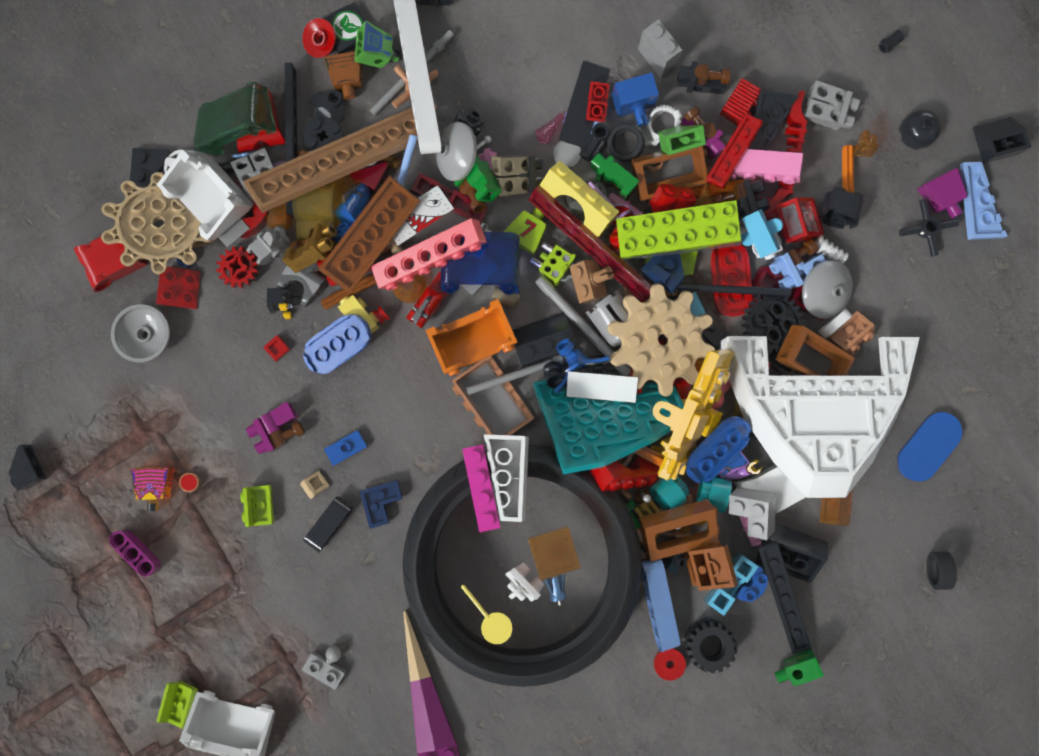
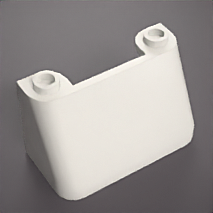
M182 150L157 184L164 196L169 199H180L202 223L198 229L201 237L206 240L218 238L253 206L251 199L248 198L211 156L201 151Z
M210 691L197 692L179 741L188 748L220 756H265L275 711L272 710V706L266 704L251 708L219 700L215 697V693Z

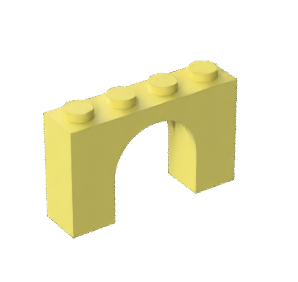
M561 161L549 169L540 184L555 200H558L560 195H568L577 200L585 214L583 225L599 239L619 213L612 204L606 201Z

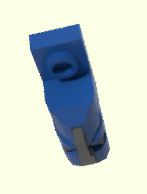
M353 184L342 195V202L335 212L341 222L337 227L336 236L333 237L335 242L340 241L369 200L371 193L365 184Z

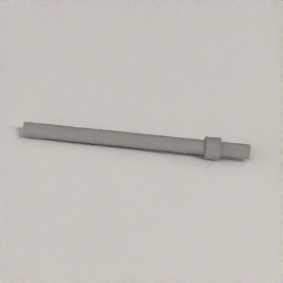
M448 30L439 40L437 39L432 44V47L425 54L426 64L445 48L444 45L454 36L452 31ZM400 79L369 111L376 116L406 83Z
M558 354L553 356L552 359L467 387L466 391L468 395L541 371L546 363L552 361L564 365L567 359L565 356Z

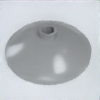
M454 122L448 125L440 135L441 153H436V161L441 174L447 180L460 181L470 173L474 165L477 144L474 132L470 126L462 122Z
M827 260L817 264L810 270L802 289L803 303L810 314L818 318L828 319L838 315L847 306L853 289L852 276L848 268L838 261Z
M138 304L125 308L117 315L111 327V341L115 350L120 356L132 362L144 363L156 359L164 352L170 340V327L166 317L158 309L149 305ZM145 332H148L147 338L143 337Z

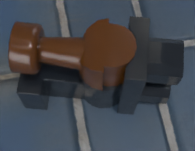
M692 61L690 67L680 66L677 75V87H687L686 93L695 91L724 94L730 81L731 69L710 70L707 64L698 65V62Z
M747 179L742 183L736 184L733 191L725 195L722 193L713 195L715 204L737 201L739 224L744 223L742 218L760 209L764 212L771 208L767 197L757 198V194L766 191L762 180L751 182Z

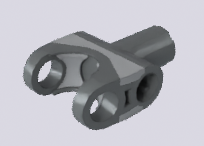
M317 262L297 273H294L286 266L278 281L277 288L287 289L293 283H302L304 293L300 304L307 307L320 294L327 283V279L319 273Z

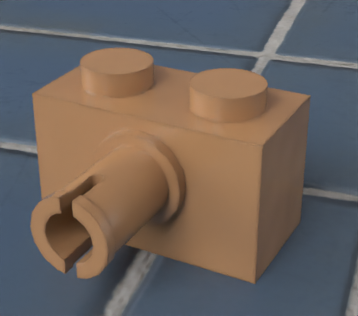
M583 260L569 266L579 304L595 302L608 296L604 281L614 277V273L608 275V273L613 272L612 268L606 267L601 270L599 263L595 260Z

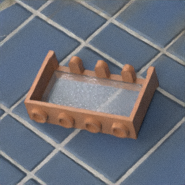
M492 356L479 361L453 379L454 385L451 387L457 396L462 395L465 400L462 403L467 411L470 412L472 410L476 415L473 419L479 428L482 426L485 428L487 433L484 435L510 436L535 419L511 383L506 382L468 395L466 391L467 387L504 375Z

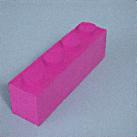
M484 444L464 448L462 451L479 532L501 528Z

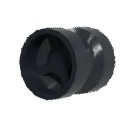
M556 361L544 365L543 373L546 384L549 388L556 389L565 379L562 366Z

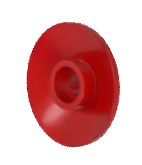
M316 18L308 22L302 35L303 46L306 52L315 58H323L332 52L336 42V34L330 22L322 18Z

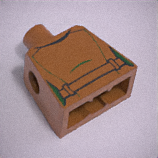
M355 51L324 56L335 90L343 91V96L346 100L354 99V89L361 88L363 83V64L354 61Z

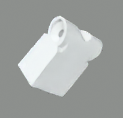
M776 464L755 475L753 478L735 483L736 487L776 494V513L805 498V495Z

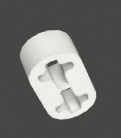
M846 308L826 323L818 333L826 339L849 320L852 314Z

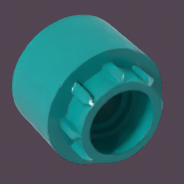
M679 477L675 480L660 478L659 481L649 488L652 498L664 511L682 506L687 502L686 497L689 495L688 487Z
M718 477L706 483L701 482L698 487L696 501L708 499L713 506H716L718 513L723 514L729 503L732 482Z

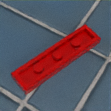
M747 113L744 115L708 174L706 182L721 189L725 188L763 125L762 120Z

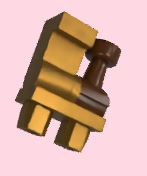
M321 223L316 224L314 229L311 228L306 239L291 242L290 247L285 250L282 261L294 273H297L316 263L318 259L321 261L326 259L328 251L333 248L331 239L336 236L337 230L331 224L323 226Z

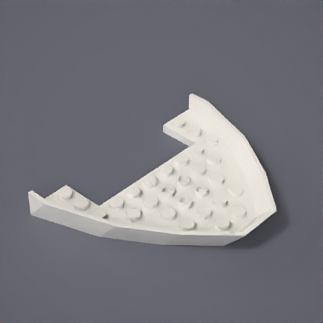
M727 336L721 341V349L735 352L729 365V381L744 419L750 424L751 430L772 461L806 498L846 497L874 462L897 419L906 396L920 337L879 338L881 376H769L767 336Z

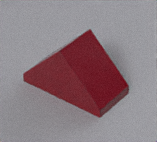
M387 162L350 173V176L355 183L365 184L369 190L376 193L388 176L390 168Z

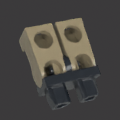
M528 155L491 156L492 173L499 175L494 177L502 190L498 196L532 193L543 181L542 177H536V170L543 167L542 159Z

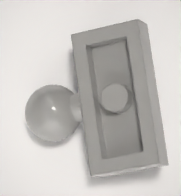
M337 646L329 647L326 651V658L313 651L302 671L336 690L346 673V670L333 663L341 658L340 648Z

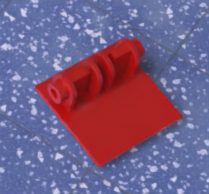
M167 266L166 271L163 274H159L156 304L196 309L201 271Z

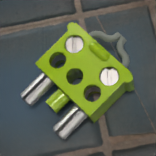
M544 241L541 247L550 254L541 253L540 258L544 260V263L535 257L530 260V263L539 268L540 274L554 282L555 286H558L561 281H567L569 278H572V275H569L563 279L570 269L569 266L574 265L576 261L575 254L571 255L558 245L553 247Z

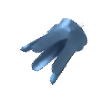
M561 572L558 573V579L554 577L552 580L550 575L544 578L550 592V601H558L559 606L561 605L560 601L567 598L564 590L565 574L562 578Z

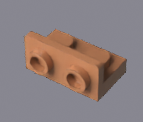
M856 311L849 320L829 336V340L849 355H854L859 351L860 346L864 342L867 343L872 340L875 335V325L860 312Z

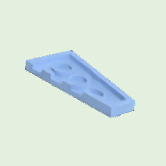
M964 162L960 164L961 179L967 194V198L963 200L968 240L1008 237L1006 231L1002 230L1000 213L997 214L993 203L996 202L994 196L989 192L988 186L990 184L982 162Z

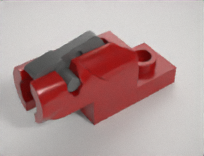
M439 272L431 285L427 286L421 297L417 300L406 319L412 323L416 322V325L423 329L431 316L436 314L456 283Z

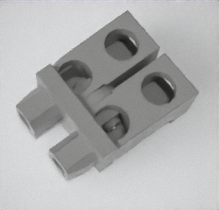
M816 80L809 88L803 116L807 123L809 121L834 130H838L840 127L850 129L854 125L855 117L847 115V111L855 112L859 107L860 100L852 97L853 92L845 91Z
M265 148L249 154L255 171L247 156L230 162L248 198L252 200L253 198L243 181L273 168ZM259 156L265 157L263 161H255V159ZM240 164H247L244 169H237Z

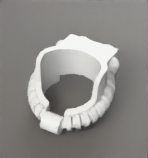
M660 105V107L657 106L656 109L654 108L648 115L650 123L646 126L642 124V127H638L643 133L646 146H657L660 143L659 135L653 132L652 127L654 120L662 115L663 112H668L674 116V127L681 126L680 119L683 116L679 109L675 110V108L669 105Z

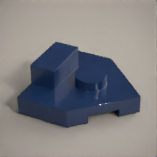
M680 254L652 257L641 269V274L653 282L663 285L664 289L673 293L684 281Z

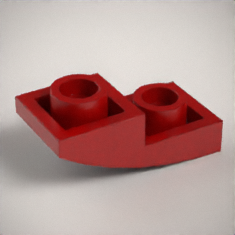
M590 82L586 120L605 123L610 84Z

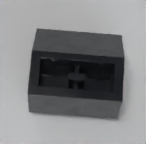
M1012 117L972 128L983 164L1018 155L1031 148L1026 129Z

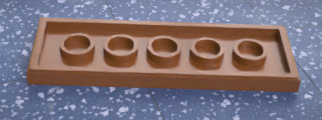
M389 176L318 270L350 294L419 204L420 200Z

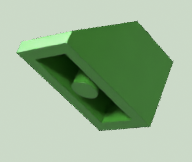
M703 125L676 126L658 132L661 151L668 155L706 145Z

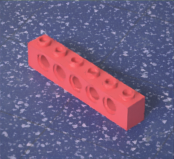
M471 218L371 266L378 288L390 291L398 288V284L402 282L408 283L413 281L417 275L422 276L430 273V269L434 267L440 268L447 265V261L451 259L457 260L464 257V253L468 251L475 252L482 248L481 245L486 244L487 241L479 220ZM464 236L465 242L463 245H461L460 241L461 238ZM447 244L448 250L444 253V246ZM430 252L431 258H430V260L428 261V260H427V255H428V253ZM412 261H414V267H413V268H411V262H412ZM397 268L398 273L395 276V269Z

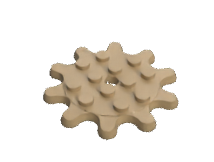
M161 172L153 173L150 178V184L145 188L136 186L132 181H124L121 184V190L125 194L124 201L119 204L105 203L101 209L105 216L115 220V226L102 233V241L109 245L121 243L125 246V251L120 257L123 265L130 267L140 259H148L151 262L152 271L156 274H163L166 271L167 262L172 258H179L187 265L194 264L197 256L192 250V245L199 241H212L201 237L198 229L201 222L180 199H169L163 195L162 190L157 185L164 176ZM157 220L165 222L159 228L154 226V222Z
M656 283L650 288V298L647 302H640L633 295L625 296L623 305L628 311L627 320L624 322L612 321L608 324L607 330L609 334L617 336L622 343L621 348L611 354L610 362L614 366L630 365L633 369L632 377H638L637 389H641L648 380H654L658 384L659 393L662 396H670L673 392V382L676 378H684L689 384L694 385L699 374L695 368V362L699 358H706L709 351L715 350L712 345L705 343L701 337L702 332L712 325V317L708 314L695 316L691 313L690 305L693 302L691 292L683 291L677 299L670 300L665 295L663 285ZM661 334L667 337V342L664 346L658 342V337Z

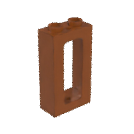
M699 146L672 155L660 151L630 159L633 176L639 180L636 187L637 197L641 201L652 198L661 184H671L676 188H691L708 183L706 178L710 170L708 165L705 164V158L707 157L705 146ZM685 155L692 156L694 170L691 173L646 184L644 166Z
M791 326L775 359L776 361L801 376H821L795 360L804 343L831 360L832 364L826 376H847L855 359L853 356L805 326Z
M706 499L640 517L644 551L650 562L719 543L718 534L721 531L716 520L719 517L716 506H713ZM707 521L708 530L656 544L655 536L658 533Z

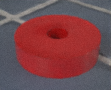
M673 648L664 652L658 651L654 657L653 666L658 676L664 680L673 681L683 675L686 662L681 652ZM668 661L673 662V665L671 667L666 666V663Z

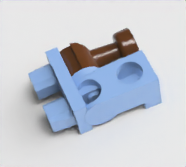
M813 239L804 241L803 247L797 250L793 249L774 258L775 261L769 265L772 273L777 274L781 272L784 276L783 279L778 281L780 288L791 289L803 285L810 270L818 264L817 261L820 263L826 261L823 254L813 256L806 262H803L801 259L806 254L813 255L818 251V246Z

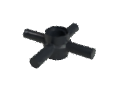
M927 198L921 199L919 203L923 219L919 222L918 226L899 229V235L902 237L918 234L922 238H927L931 257L938 256L935 236L941 229L959 226V220L952 219L940 222L938 218L931 217ZM926 224L931 226V232L927 230Z

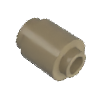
M503 285L495 286L492 301L499 299L501 305L514 308L515 305H519L521 294H518V289Z

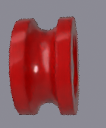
M378 306L376 311H372L382 325L385 324V320H390L389 316L380 306Z

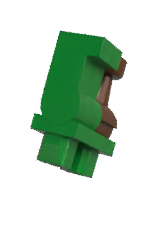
M598 153L591 161L590 169L596 173L595 180L598 182L602 180L606 187L614 186L620 191L619 195L624 200H627L633 194L639 180L621 165L614 162L613 157L609 156L606 159Z
M476 155L470 173L464 179L454 181L456 187L460 189L459 192L468 195L471 199L470 207L473 213L484 211L487 208L485 202H493L502 192L489 168L488 162L481 161L478 155Z

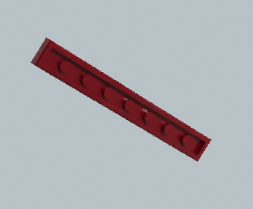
M538 185L528 201L603 268H612L613 272H610V274L614 273L616 280L641 302H645L650 296L651 285Z

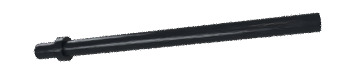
M681 283L676 289L681 291L791 296V289Z

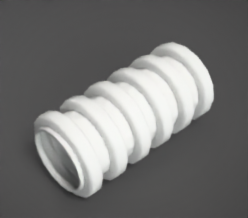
M823 235L815 240L818 246L816 253L823 254L826 260L838 261L844 264L848 259V253H843V249L839 250L838 246H833L834 243H829V240L824 239Z

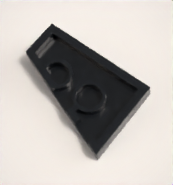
M759 89L753 116L762 120L763 125L749 148L768 150L779 131V127L789 114L790 108L796 102L799 95Z

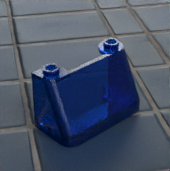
M483 232L487 243L481 245L482 248L475 252L468 251L464 253V257L457 260L451 259L447 261V265L441 267V291L454 293L460 289V284L499 285V289L504 294L519 293L521 267L520 236L512 232ZM464 236L461 238V245L465 242ZM447 244L444 246V253L448 250Z

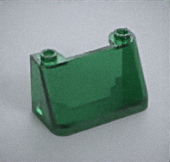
M249 82L245 87L217 100L203 103L197 113L193 140L195 151H201L218 157L224 154V145L248 134L256 136L262 130H266L267 134L276 132L267 87L257 82Z

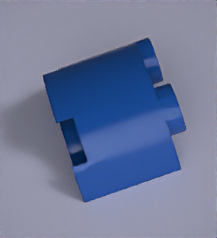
M756 564L758 566L757 570L748 583L742 584L734 597L742 601L753 602L764 593L768 577L758 564Z

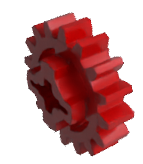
M233 246L231 252L226 249L225 256L219 255L222 261L216 262V264L220 265L216 272L222 273L219 279L225 280V285L231 284V287L236 289L238 284L239 288L243 289L244 284L251 285V279L256 281L254 274H259V271L255 267L260 265L254 262L257 259L255 255H251L241 246L239 250ZM245 257L248 259L250 266L246 264ZM239 265L241 266L240 269L235 270V267H236V266H237V267H238Z

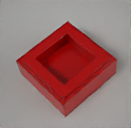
M276 335L263 347L275 362H278L291 350L279 335Z

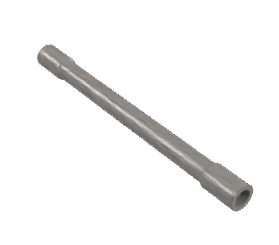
M544 275L535 282L536 285L559 306L606 357L610 358L611 354L614 353L610 346L560 295ZM628 364L615 366L622 376H628L632 369Z

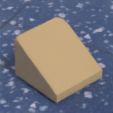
M319 470L300 483L310 499L330 486Z

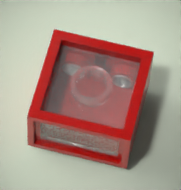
M796 197L776 205V216L783 221L781 233L786 243L804 242L808 239L824 235L814 198Z

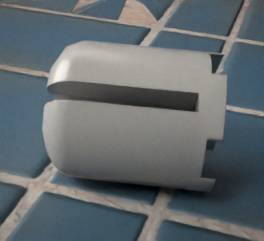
M616 290L614 297L608 295L597 303L591 314L589 311L586 312L611 346H620L622 343L617 336L609 334L607 330L608 324L612 321L624 322L628 318V311L623 305V298Z

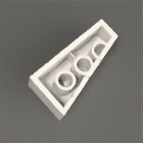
M484 435L500 520L523 522L526 516L529 437Z

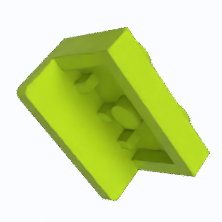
M272 485L244 487L240 498L241 502L244 503L242 521L245 523V527L274 524Z
M182 681L167 683L157 722H169L184 729L198 688Z

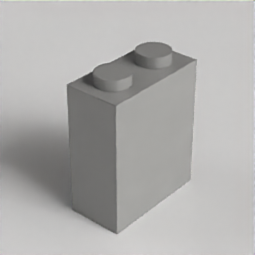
M659 19L643 30L638 50L657 75L662 78L676 68L682 49Z

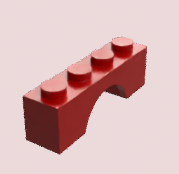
M638 456L628 468L615 461L605 467L591 469L590 473L601 491H616L618 489L627 490L635 487H651L659 481L658 471L660 467Z

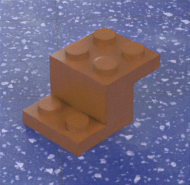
M721 541L716 544L685 552L690 556L687 560V567L692 586H697L699 591L730 588L738 585L728 545H721Z

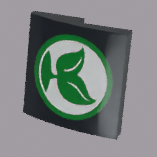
M354 2L323 18L330 22L335 30L336 42L334 47L338 54L356 47L357 30L366 21Z

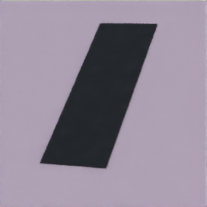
M583 61L558 140L584 147L594 121L586 120L590 82L606 83L610 69Z

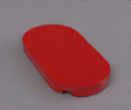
M739 245L713 249L710 256L712 284L752 287L750 256L745 247ZM713 292L715 307L721 314L728 317H738L745 313L744 309L749 307V302L753 301V294Z

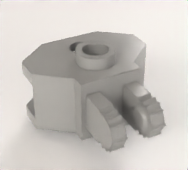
M278 225L275 229L262 231L256 237L257 239L248 246L246 251L258 257V265H266L279 258L289 248L290 245L284 239V228Z

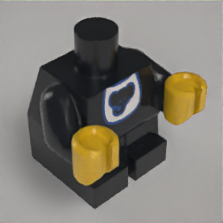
M267 288V308L270 314L281 310L283 311L284 319H291L290 309H293V304L301 303L300 296H293L290 290L282 288Z

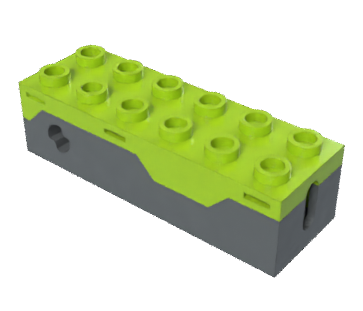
M737 201L616 218L617 227L610 235L611 248L625 262L652 258L654 256L741 245Z

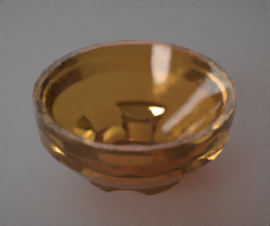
M423 275L415 276L413 280L414 286L409 290L403 288V282L398 284V288L393 290L394 295L404 303L417 302L427 288L425 277Z

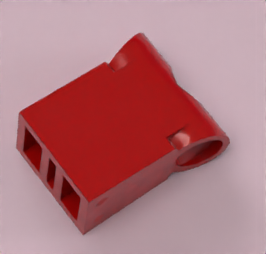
M267 86L229 94L238 131L237 148L240 154L255 151L262 146L273 147L286 144V139L280 130L274 96Z
M101 237L91 241L90 244L74 247L75 254L79 262L85 267L87 279L94 292L103 291L113 281L148 265L145 259L138 260L130 267L123 265L120 257L125 251V246L121 243L106 244L102 241Z

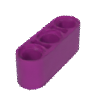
M130 530L115 531L110 535V545L139 575L146 577L159 572L161 569L160 560ZM120 535L124 537L123 544L119 541ZM134 548L138 551L137 557L133 555ZM147 562H149L152 566L151 571L147 570L146 568Z

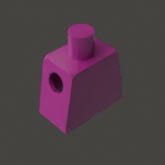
M957 168L917 189L924 199L927 198L929 206L935 213L947 209L951 218L963 213L958 202L967 198V194Z

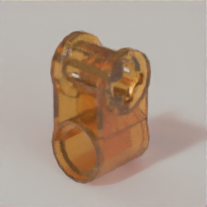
M286 203L269 210L267 217L269 229H275L278 225L282 226L284 230L290 229L291 217L286 213Z

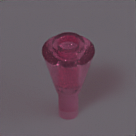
M558 113L552 121L535 130L537 141L541 144H550L558 125L565 118L564 115Z

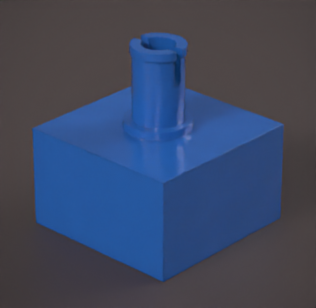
M653 73L615 83L612 100L618 118L634 113L638 127H642V124L646 126L650 123L646 110L655 107L659 96Z

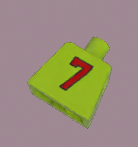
M535 208L532 214L522 211L503 232V237L535 256L547 227L541 221L545 215L537 208Z

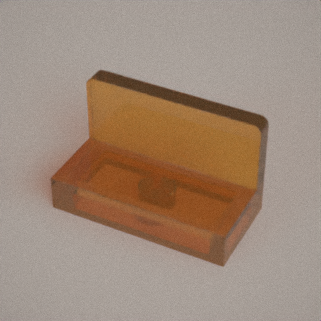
M852 490L846 497L822 498L819 523L849 526Z

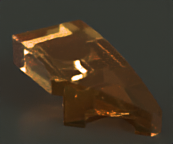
M868 130L860 133L858 143L854 146V156L871 157L877 150V136L869 135Z

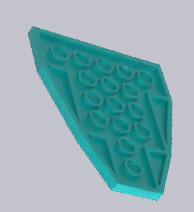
M545 380L533 382V388L563 474L605 467L659 440L672 431L670 426L658 421L654 417L653 408L656 403L665 401L681 409L684 407L675 387H673V392L670 396H662L659 393L658 384L649 382L644 384L641 394H636L635 403L567 397V389L556 393V389L549 388ZM664 408L660 410L662 415L670 417L671 413L669 410Z

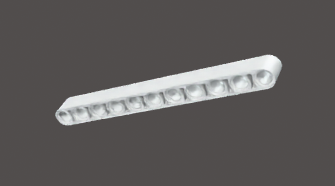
M393 0L420 153H441V141L415 0Z

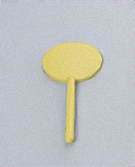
M461 585L464 592L485 616L481 626L484 638L493 644H502L507 641L512 633L510 619L505 614L499 612L488 615L467 587Z

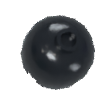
M919 109L908 114L902 120L899 127V132L901 131L902 135L901 140L907 147L915 150L931 146L941 133V122L938 116L927 109Z

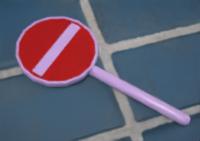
M591 181L588 183L592 189L612 204ZM625 204L613 205L619 213L611 224L617 226L616 218L634 216L633 209Z

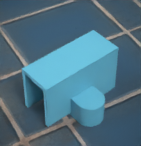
M762 209L742 218L747 232L741 235V243L743 245L750 246L754 244L760 258L780 249L774 234L783 228V221L781 219L774 218L767 221Z

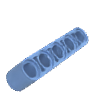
M649 559L642 561L641 578L654 637L659 651L664 652L680 646V638L665 568L661 559L651 562Z

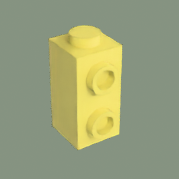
M352 295L340 301L341 305L338 306L340 311L344 315L355 314L364 318L370 327L371 334L380 328L377 325L379 320L372 312L369 314L366 311L365 307L367 305L361 297L357 299Z

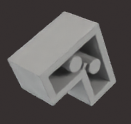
M737 487L729 495V514L748 517L747 536L768 540L775 532L776 494Z

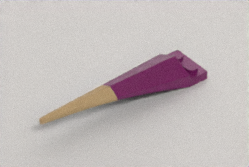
M404 611L418 756H460L456 738L429 673L408 613Z

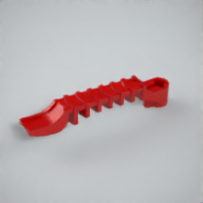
M800 91L797 94L799 96L786 117V123L790 127H786L784 135L796 137L787 138L786 146L794 148H787L786 152L802 153L801 148L807 132V120L803 116L801 109L805 91ZM783 181L778 182V186H782L781 189L778 188L775 191L773 198L767 197L771 206L770 209L763 212L767 221L777 218L776 205L781 204L785 197L789 198L793 194L792 188L795 184H785Z

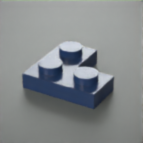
M398 480L360 491L369 528L389 524L385 504L403 499Z

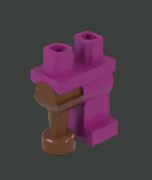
M695 106L684 115L680 124L681 126L703 125L706 145L703 146H705L707 155L712 160L726 146L720 139L723 133L720 129L716 132L713 123H705L699 115L700 110Z
M286 401L276 409L253 420V424L246 428L250 438L260 435L262 439L261 442L254 445L258 454L274 452L283 447L286 441L294 435L300 437L306 434L299 420L292 423V428L285 431L281 429L282 426L298 418L291 402Z

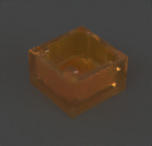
M568 525L528 537L540 581L581 568Z

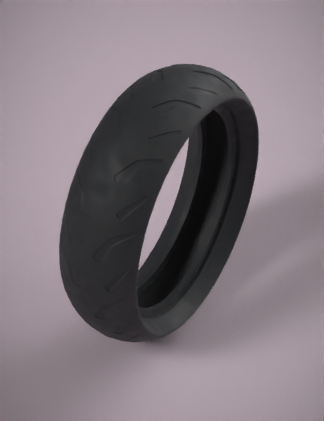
M528 444L527 477L556 483L577 495L590 508L598 520L606 541L608 551L606 585L596 608L576 631L558 642L533 649L506 648L489 643L473 634L460 623L448 607L437 576V549L442 530L449 516L458 504L471 493L465 460L460 461L445 472L420 501L407 531L402 564L404 587L411 612L419 628L432 646L449 662L476 678L495 684L517 687L540 686L566 679L581 672L604 655L623 632L634 611L639 595L642 574L641 547L638 532L633 518L617 490L601 491L590 470L563 474L554 448ZM485 450L486 456H487V461H488V466H489V471H490V476H491V480H492V471H491L490 461H489V459H488V454H487L488 451Z

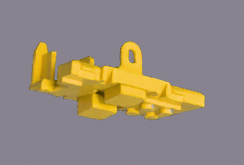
M721 349L707 353L693 389L690 391L687 400L682 399L683 409L665 401L655 404L653 408L654 417L658 421L670 426L671 430L674 431L671 437L662 440V446L652 445L651 447L652 450L665 456L658 471L659 477L666 480H675L678 474L684 475L688 458L696 448V441L699 440L701 435L708 437L717 428L723 413L712 409V405L715 401L718 402L722 396L723 391L720 389L723 383L726 384L730 377L728 370L735 352ZM662 408L669 410L671 413L670 417L662 415L660 410Z

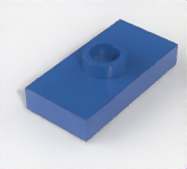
M357 430L328 446L324 451L332 465L335 466L368 446L360 431Z

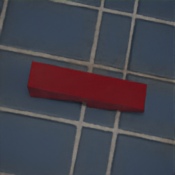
M419 172L410 192L422 196L438 185L454 208L451 212L467 220L471 218L479 220L481 224L488 207L480 213H473L470 207L472 201L468 196L456 190L453 191Z
M761 266L756 272L752 284L756 287L780 288L778 281L784 277L779 273H772L771 269L767 266ZM803 286L791 288V296H788L787 301L795 300L794 307L800 306L799 309L813 316L808 312L803 303ZM813 316L814 318H816V319H818V320H820V321H823V320H824V319H822V318H818V317Z

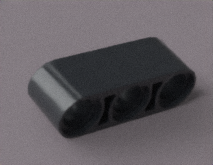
M337 496L303 541L319 553L350 514L353 507Z

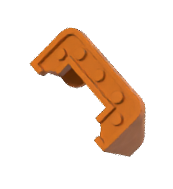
M499 299L489 302L490 305L487 306L486 310L485 307H482L481 310L449 324H442V329L440 327L435 329L434 326L425 330L445 375L449 374L452 377L461 372L460 369L501 351L507 353L515 349L514 345L517 344V340Z

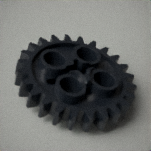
M760 295V297L757 296L753 299L754 302H749V307L744 309V312L748 315L742 316V319L746 322L741 326L747 328L743 334L767 336L768 354L773 352L775 356L778 355L789 332L784 328V323L789 326L790 330L792 325L800 326L805 321L799 318L803 315V313L797 312L800 306H793L795 300L788 302V296L781 298V296ZM773 307L778 310V314L774 313ZM757 317L763 320V325L758 322ZM769 333L773 335L774 341L769 339Z

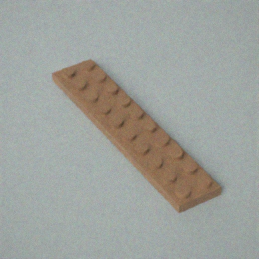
M411 107L244 180V185L261 212L264 213L406 149L410 134L417 136L413 109Z

